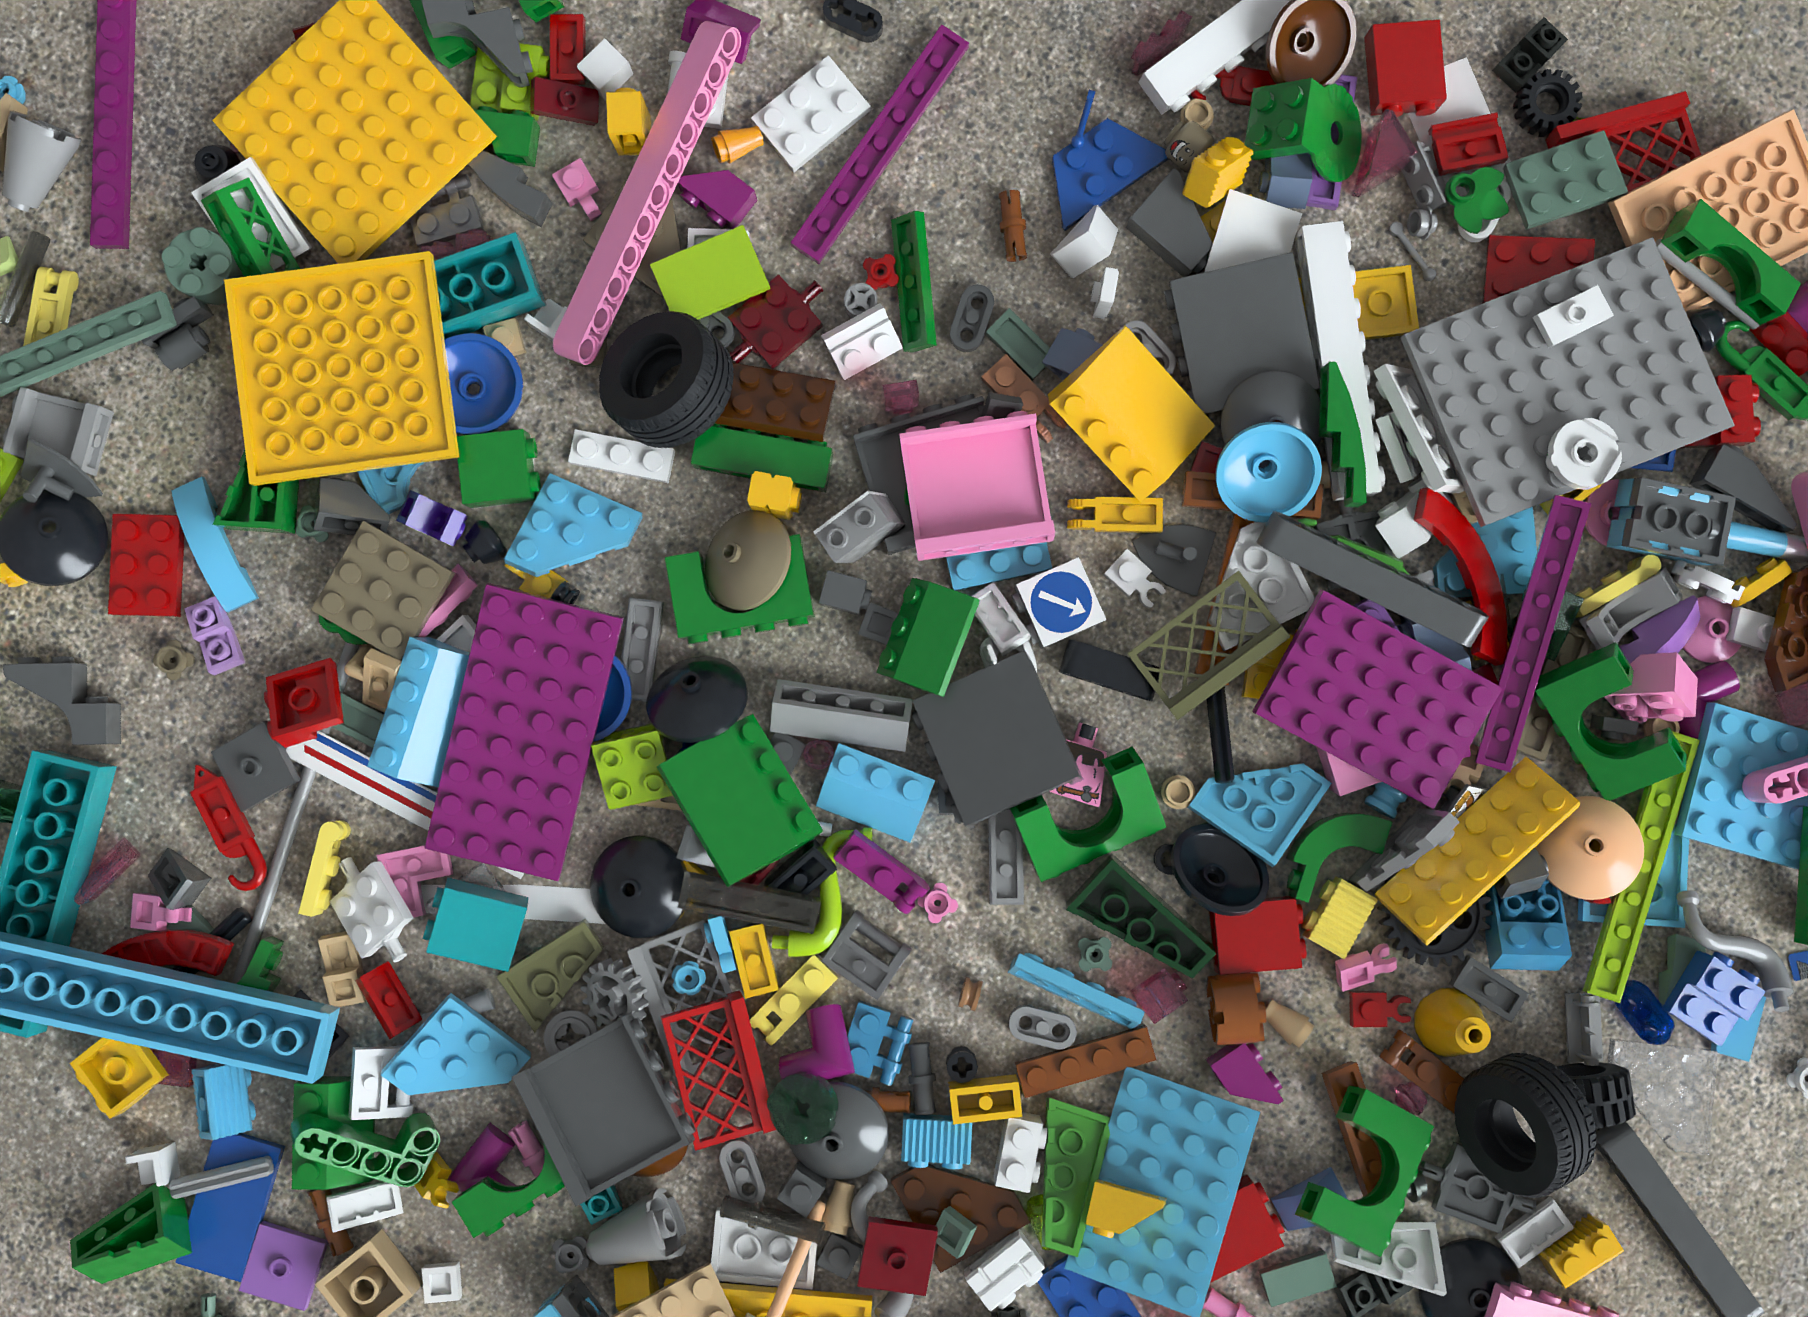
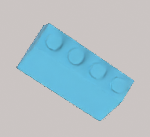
M409 637L367 767L397 779L439 787L470 655L469 652L431 637Z

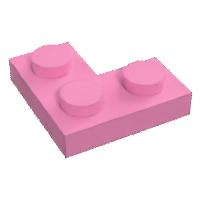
M425 845L377 855V860L383 863L413 917L426 915L420 881L453 875L450 855L424 849Z

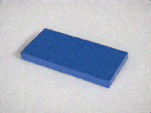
M243 1133L212 1140L203 1171L270 1156L273 1161L274 1172L266 1177L197 1193L188 1219L192 1253L177 1258L175 1263L238 1282L242 1281L259 1224L264 1219L285 1149L284 1145Z

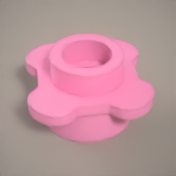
M941 882L936 883L934 888L926 893L924 897H918L917 899L918 905L925 908L928 913V920L932 923H939L943 916L949 912L954 913L958 908L957 901L951 899L947 893V886ZM935 900L941 901L940 906L934 904Z

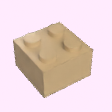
M381 1229L324 1275L315 1286L339 1317H387L410 1299L423 1285V1281L384 1230Z

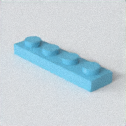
M1019 953L1012 960L1008 973L1131 1030L1141 1024L1145 1011L1137 1008V1003L1123 996L1115 998L1105 993L1106 989L1099 984L1093 982L1085 984L1074 979L1075 975L1064 968H1050L1044 965V961L1034 954L1025 953L1022 955Z

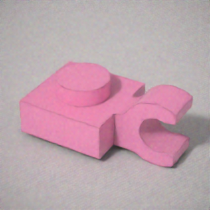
M581 158L552 174L571 207L580 202L590 221L600 217L602 213L591 196L599 191V188Z
M133 893L130 928L162 931L167 929V923H178V921L191 922V907L170 910L165 907L158 894Z
M1388 944L1377 945L1372 950L1371 955L1367 950L1358 954L1347 955L1345 959L1342 958L1335 961L1337 983L1342 992L1374 982V975L1390 973L1397 969L1395 957L1382 959V957L1390 955Z

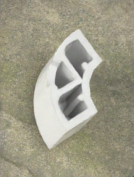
M1422 477L1409 484L1407 487L1409 492L1397 502L1393 501L1378 511L1380 518L1375 526L1398 559L1429 541L1432 535L1425 527L1414 521L1419 490L1427 487ZM1438 492L1454 505L1447 492Z

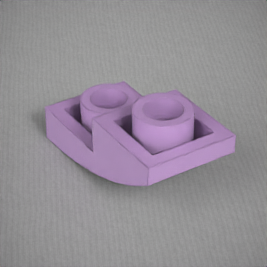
M216 596L184 608L192 637L200 643L206 667L210 674L215 676L246 663L230 619Z

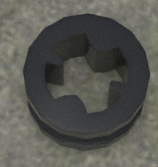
M564 581L554 591L550 599L574 604L580 591L576 588L571 590L569 583Z
M1174 844L1159 846L1153 855L1156 868L1167 875H1174L1171 866L1162 865L1161 859H1165V857H1162V854L1165 851L1171 853Z

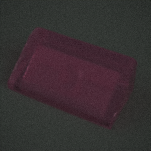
M122 838L89 870L87 878L75 896V902L78 905L95 901L140 857V853L126 838Z

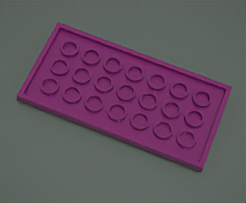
M491 583L486 584L424 849L554 881L560 880L592 751L591 745L595 739L624 617Z

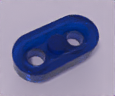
M1627 980L1621 1002H1615V1005L1641 1039L1654 1045L1666 1043L1675 1028L1673 1019L1666 1011L1661 1009L1663 1007L1662 1004L1645 984L1636 980Z

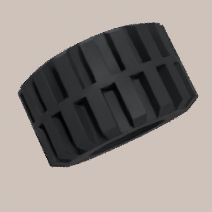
M1601 1062L1596 1066L1584 1065V1063L1557 1066L1574 1081L1583 1093L1592 1111L1596 1128L1618 1125L1632 1119L1636 1115L1630 1072L1625 1067Z

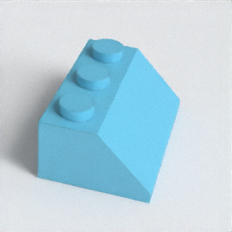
M839 743L823 783L816 807L911 843L935 779Z

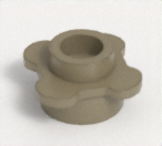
M170 640L167 642V646L160 649L154 656L153 663L162 672L167 673L168 679L178 680L181 678V673L187 667L194 665L195 657L181 647L180 641ZM173 657H176V663H172L171 659Z

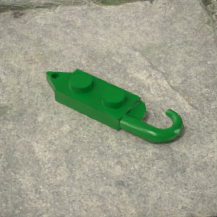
M1737 320L1726 322L1724 326L1725 333L1715 345L1720 356L1739 372V375H1752V383L1758 385L1759 394L1787 420L1796 418L1808 421V385L1768 348L1754 346L1740 354L1728 343L1727 335L1733 329L1748 332L1750 327L1744 322Z

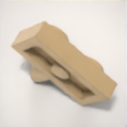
M368 643L364 644L345 665L344 671L348 676L363 682L362 703L385 713L402 661L375 650L374 646Z

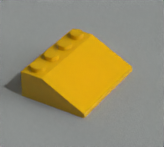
M1126 325L1048 394L1049 404L1140 502L1173 474L1215 426L1210 418Z

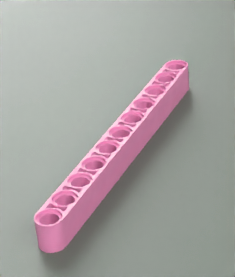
M704 21L698 27L553 339V349L557 355L584 365L591 364L597 357L739 52L741 35L735 27L711 21Z

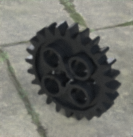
M1481 896L1463 912L1464 919L1459 926H1454L1451 923L1427 946L1384 905L1378 906L1377 910L1385 912L1387 917L1382 918L1378 922L1381 925L1390 927L1383 935L1388 939L1396 938L1392 945L1393 949L1398 951L1405 947L1403 951L1404 958L1410 960L1415 955V963L1423 965L1428 958L1429 965L1432 967H1438L1441 958L1445 965L1452 966V956L1460 961H1464V949L1475 953L1476 949L1472 942L1474 940L1485 941L1483 936L1479 934L1480 929H1490L1491 927L1483 922V917L1493 915V912L1483 909V904L1491 901V898Z

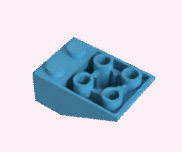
M1547 878L1540 889L1503 899L1500 898L1495 885L1486 891V896L1490 897L1491 901L1486 903L1485 909L1493 912V915L1485 917V923L1491 926L1490 929H1485L1490 969L1559 971L1572 957L1561 891L1553 886Z

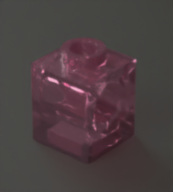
M1162 968L1131 990L1133 996L1154 1024L1188 1001L1183 991L1188 989L1176 971L1170 975L1165 968Z

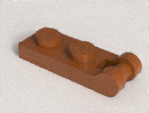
M1399 1029L1393 1036L1396 1040L1388 1050L1384 1048L1379 1057L1455 1114L1454 1107L1457 1091L1464 1078ZM1406 1049H1409L1412 1053L1404 1063L1399 1058Z

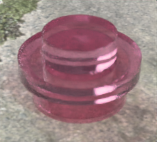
M1408 1082L1405 1085L1399 1084L1395 1087L1397 1095L1395 1096V1101L1397 1105L1409 1113L1411 1112L1419 1116L1424 1111L1423 1107L1427 1105V1099L1421 1089L1413 1082Z

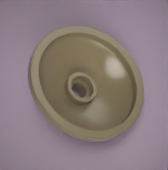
M754 510L741 512L721 526L709 545L705 559L706 583L710 593L719 603L735 610H748L763 604L776 593L786 577L791 560V542L785 526L775 516L767 512Z

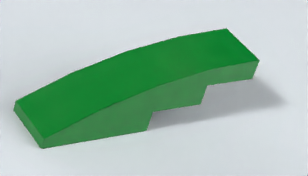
M1329 361L1321 368L1319 437L1332 438L1331 472L1345 473L1344 507L1358 508L1367 503L1366 465L1361 432L1350 393L1337 362Z

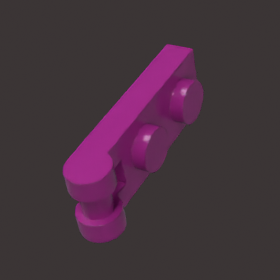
M856 829L834 853V860L893 902L895 907L904 914H909L915 907L914 902L916 899L924 897L930 890L928 883ZM901 882L909 887L905 893L897 888Z

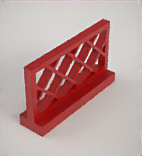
M1686 91L1556 126L1545 139L1547 147L1550 149L1604 130L1608 140L1620 146L1615 154V159L1620 172L1630 177L1626 184L1628 192L1655 179L1639 172L1645 160L1663 168L1659 174L1661 176L1667 171L1678 167L1672 163L1678 151L1689 156L1690 160L1701 155L1685 109L1690 104ZM1674 121L1678 122L1681 131L1678 141L1661 132L1665 124ZM1641 131L1652 137L1646 149L1629 141L1633 132ZM1656 140L1673 148L1667 160L1650 152ZM1624 149L1641 157L1635 169L1618 161Z
M740 990L726 994L727 997L660 1016L684 1110L691 1117L696 1132L692 1133L695 1138L693 1141L695 1151L758 1131H763L765 1134L777 1130L745 1000ZM724 1008L726 1020L719 1032L703 1023L710 1011ZM701 1014L698 1020L693 1018V1016ZM685 1019L695 1026L686 1041H683L672 1034L670 1023ZM700 1028L716 1036L707 1053L690 1045ZM728 1028L731 1038L724 1035ZM721 1039L731 1044L734 1048V1054L728 1064L712 1057ZM675 1043L682 1046L679 1053H677ZM687 1049L703 1058L694 1075L682 1069L680 1061ZM736 1060L738 1063L739 1071L732 1068ZM708 1061L724 1069L715 1086L699 1078ZM729 1072L742 1079L743 1085L736 1097L720 1089ZM683 1076L690 1079V1082L688 1083L687 1087L685 1085ZM695 1083L711 1090L703 1107L689 1100L688 1095ZM717 1094L732 1102L723 1119L707 1111ZM744 1094L746 1095L747 1103L741 1101ZM738 1105L750 1111L751 1124L737 1127L728 1121ZM692 1109L699 1112L695 1120ZM704 1116L720 1124L714 1135L699 1139L697 1127ZM725 1127L731 1129V1130L722 1132Z

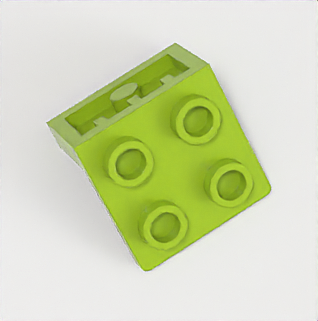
M652 724L613 732L601 740L594 741L591 745L607 806L610 810L673 796L657 769L659 764L667 760L662 742L664 736Z

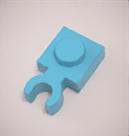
M720 908L709 911L708 922L703 923L708 943L714 942L722 972L734 971L737 964L730 943L731 940L723 910Z

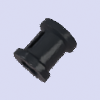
M954 1047L947 1055V1071L952 1080L966 1083L975 1077L978 1069L975 1054L968 1047ZM965 1057L966 1063H971L965 1066V1071H959L958 1066L954 1065L958 1063V1058Z

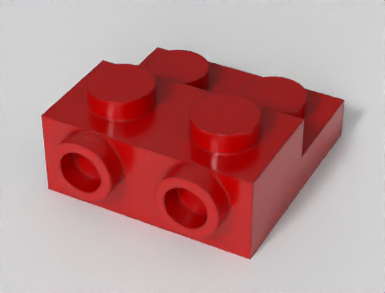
M1718 375L1714 377L1735 426L1681 448L1717 447L1722 444H1730L1737 447L1755 442V437L1761 431V421L1759 417L1754 416L1753 403H1756L1759 398V387L1756 383H1752V375Z
M331 658L266 677L267 691L264 692V700L270 714V721L267 722L268 733L272 740L277 741L284 748L317 738V731L344 723L336 662Z

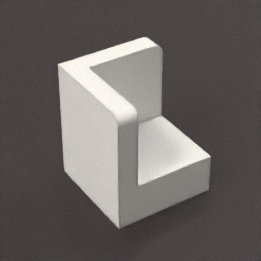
M605 38L577 65L578 70L596 87L600 97L605 101L606 92H615L633 75L629 62Z
M547 299L545 301L546 306L541 307L535 317L527 314L524 320L530 327L553 342L567 307L564 306L563 308L551 299Z
M175 1142L141 1148L125 1157L126 1164L138 1162L141 1185L156 1183L157 1186H163L181 1176Z

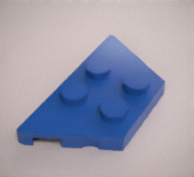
M1107 118L1083 135L1084 145L1081 148H1074L1069 144L1053 155L1052 165L1056 178V192L1060 205L1063 230L1066 231L1079 222L1094 205L1102 206L1169 160L1165 155L1166 149Z

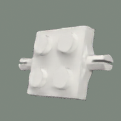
M352 857L342 860L338 865L348 881L344 888L329 902L360 957H370L378 949L385 946L393 962L402 960L407 956V953L397 938L403 927L414 917L381 861L372 862L360 873Z

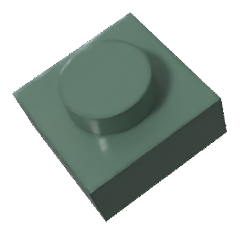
M949 1206L943 1210L936 1224L938 1228L936 1243L958 1259L964 1255L977 1226Z

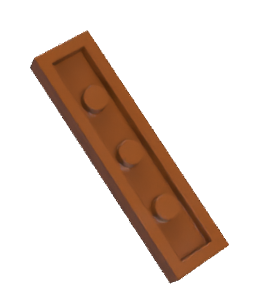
M1185 472L1182 507L1231 511L1219 494L1215 473ZM1319 484L1316 493L1308 504L1290 517L1320 519L1324 484Z
M1143 1025L1132 1030H1125L1065 1049L1015 1062L1024 1097L1028 1098L1121 1071L1127 1067L1155 1061L1156 1056L1147 1026Z
M1349 1061L1321 1073L1335 1115L1339 1110L1349 1085L1366 1089L1357 1062ZM1337 1118L1364 1197L1374 1189L1380 1178L1382 1161L1379 1149L1370 1136Z

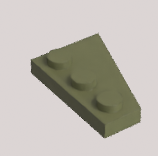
M584 919L512 964L508 972L501 971L498 973L497 978L535 1033L545 1018L560 1003L568 990L601 953L604 946L587 920Z

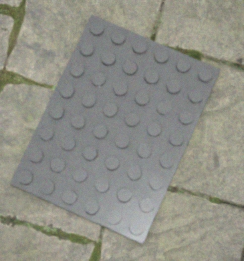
M1653 237L1421 327L1400 337L1480 527L1551 500L1554 495L1561 496L1576 490L1562 483L1554 475L1553 471L1547 468L1545 460L1548 455V445L1553 434L1560 427L1574 420L1594 418L1606 423L1614 430L1618 437V440H1616L1618 452H1622L1621 464L1616 473L1735 426ZM1598 285L1614 316L1548 348L1533 317ZM1587 446L1577 450L1578 457L1582 461H1591L1592 457L1588 455L1589 448Z

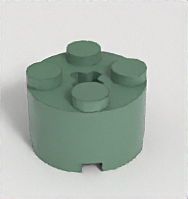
M196 227L180 233L162 252L165 273L171 284L187 296L195 297L205 304L221 305L227 303L224 280L244 277L234 260L231 250L222 237L203 227Z

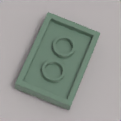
M1604 130L1506 163L1503 167L1505 177L1526 230L1610 202L1628 193Z

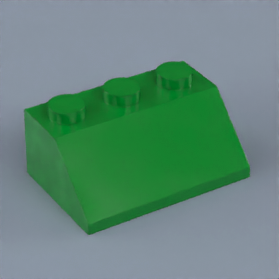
M912 578L910 585L904 591L902 606L898 616L892 623L891 635L886 648L880 655L876 673L905 685L944 697L980 600L930 581Z
M322 1076L313 1084L302 1081L294 1083L293 1120L301 1114L311 1113L375 1133V1119L351 1120L349 1118L351 1076ZM349 1142L339 1143L334 1149L344 1148ZM292 1143L291 1189L327 1190L374 1180L367 1176L303 1158L297 1154ZM374 1153L370 1154L366 1159L374 1158Z

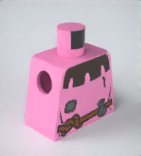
M1078 723L1073 741L1067 740L1084 780L1073 785L1067 783L1049 792L1096 807L1100 806L1105 772L1101 760L1107 757V752L1092 748L1098 728Z

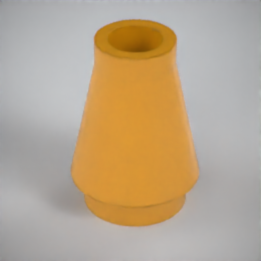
M757 125L750 128L718 131V135L711 137L715 155L720 163L727 161L730 164L753 149L764 145L761 131Z

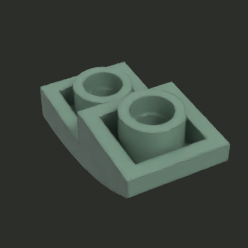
M1679 934L1667 937V970L1659 972V1006L1663 1007L1696 951L1706 953V948L1694 938Z

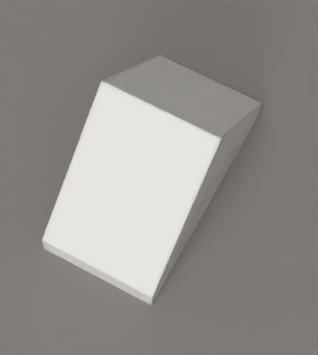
M1094 205L1050 255L1071 278H1075L1111 254L1118 228L1098 205Z

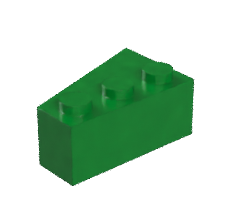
M244 450L238 464L240 469L233 485H229L225 494L228 497L220 515H216L212 525L227 530L295 534L299 480L257 486L249 484L246 453Z
M154 1183L70 1240L72 1268L103 1284L191 1254L192 1248L185 1198L174 1199L170 1195L169 1188L164 1185L157 1186Z

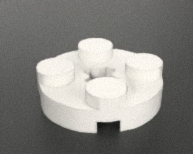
M1584 418L1567 423L1553 434L1549 442L1548 455L1545 459L1547 468L1553 471L1554 475L1569 487L1582 490L1596 487L1609 481L1620 467L1622 452H1618V445L1616 443L1618 437L1609 425L1598 419ZM1587 446L1589 448L1588 455L1592 457L1591 461H1582L1578 457L1577 450Z
M1682 560L1676 561L1671 573L1675 574L1673 579L1675 583L1689 589L1697 590L1699 586L1708 590L1706 593L1707 597L1724 604H1731L1733 600L1739 601L1745 589L1743 586L1735 585L1731 589L1734 584L1733 581L1698 566H1695V568L1688 566L1687 569H1684L1687 562Z

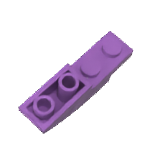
M1692 595L1632 628L1634 641L1619 647L1629 664L1641 654L1679 653L1694 633L1701 619L1698 599Z

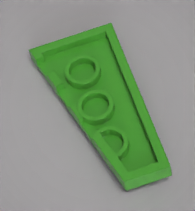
M1046 1098L1045 1128H1047V1138L1044 1156L1042 1246L1078 1257L1086 1228L1085 1223L1094 1183L1099 1178L1110 1136L1108 1127L1110 1117L1052 1098Z

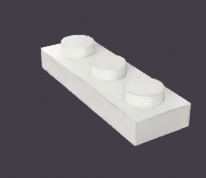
M575 429L568 462L573 465L669 483L675 450L673 448H655L637 441Z

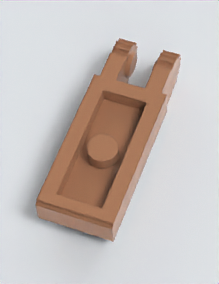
M1007 354L981 376L982 381L993 393L1021 397L1023 402L1021 411H1026L1028 414L1036 413V417L1045 412L1057 427L1064 429L1068 425L1049 404L1047 396ZM1036 420L1038 436L1044 442L1049 443L1053 439L1051 432L1041 422Z

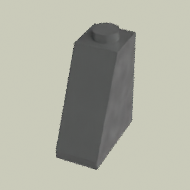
M1173 168L1130 217L1126 228L1180 275L1187 277L1193 271L1196 274H1200L1206 267L1209 258L1207 255L1213 243L1194 202L1182 194L1185 183L1180 172Z

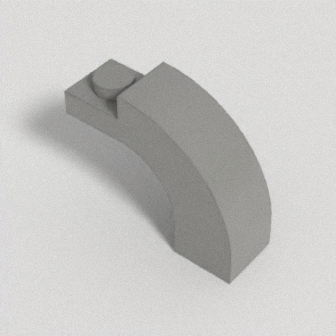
M1664 566L1657 574L1581 617L1579 621L1596 649L1603 648L1614 642L1618 644L1626 632L1657 613L1678 604L1683 595Z

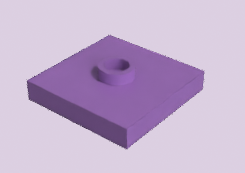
M263 1221L259 1224L239 1291L305 1311L309 1306L327 1249V1240Z

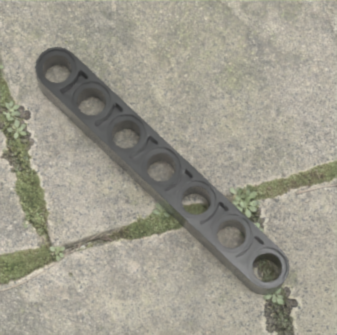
M1277 511L1272 512L1256 541L1264 549L1467 647L1472 646L1489 618L1480 609Z
M1624 1122L1610 1127H1603L1596 1132L1597 1149L1719 1317L1762 1316L1765 1312L1629 1124Z

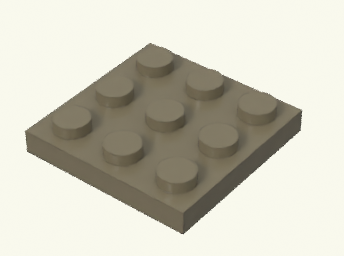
M363 521L311 610L391 657L402 661L409 637H418L454 577L455 572L370 523Z

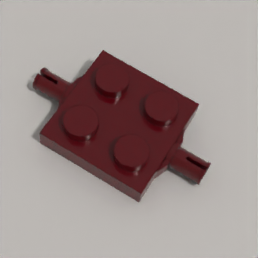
M779 274L769 282L770 290L751 297L728 317L732 325L739 331L743 340L740 345L729 353L731 359L735 363H739L753 352L761 357L771 369L777 367L823 327L822 322L811 311L809 303L823 292L821 286L814 280L799 293L791 288Z

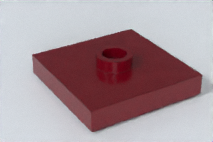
M869 1216L857 1277V1287L926 1296L938 1234L937 1226Z

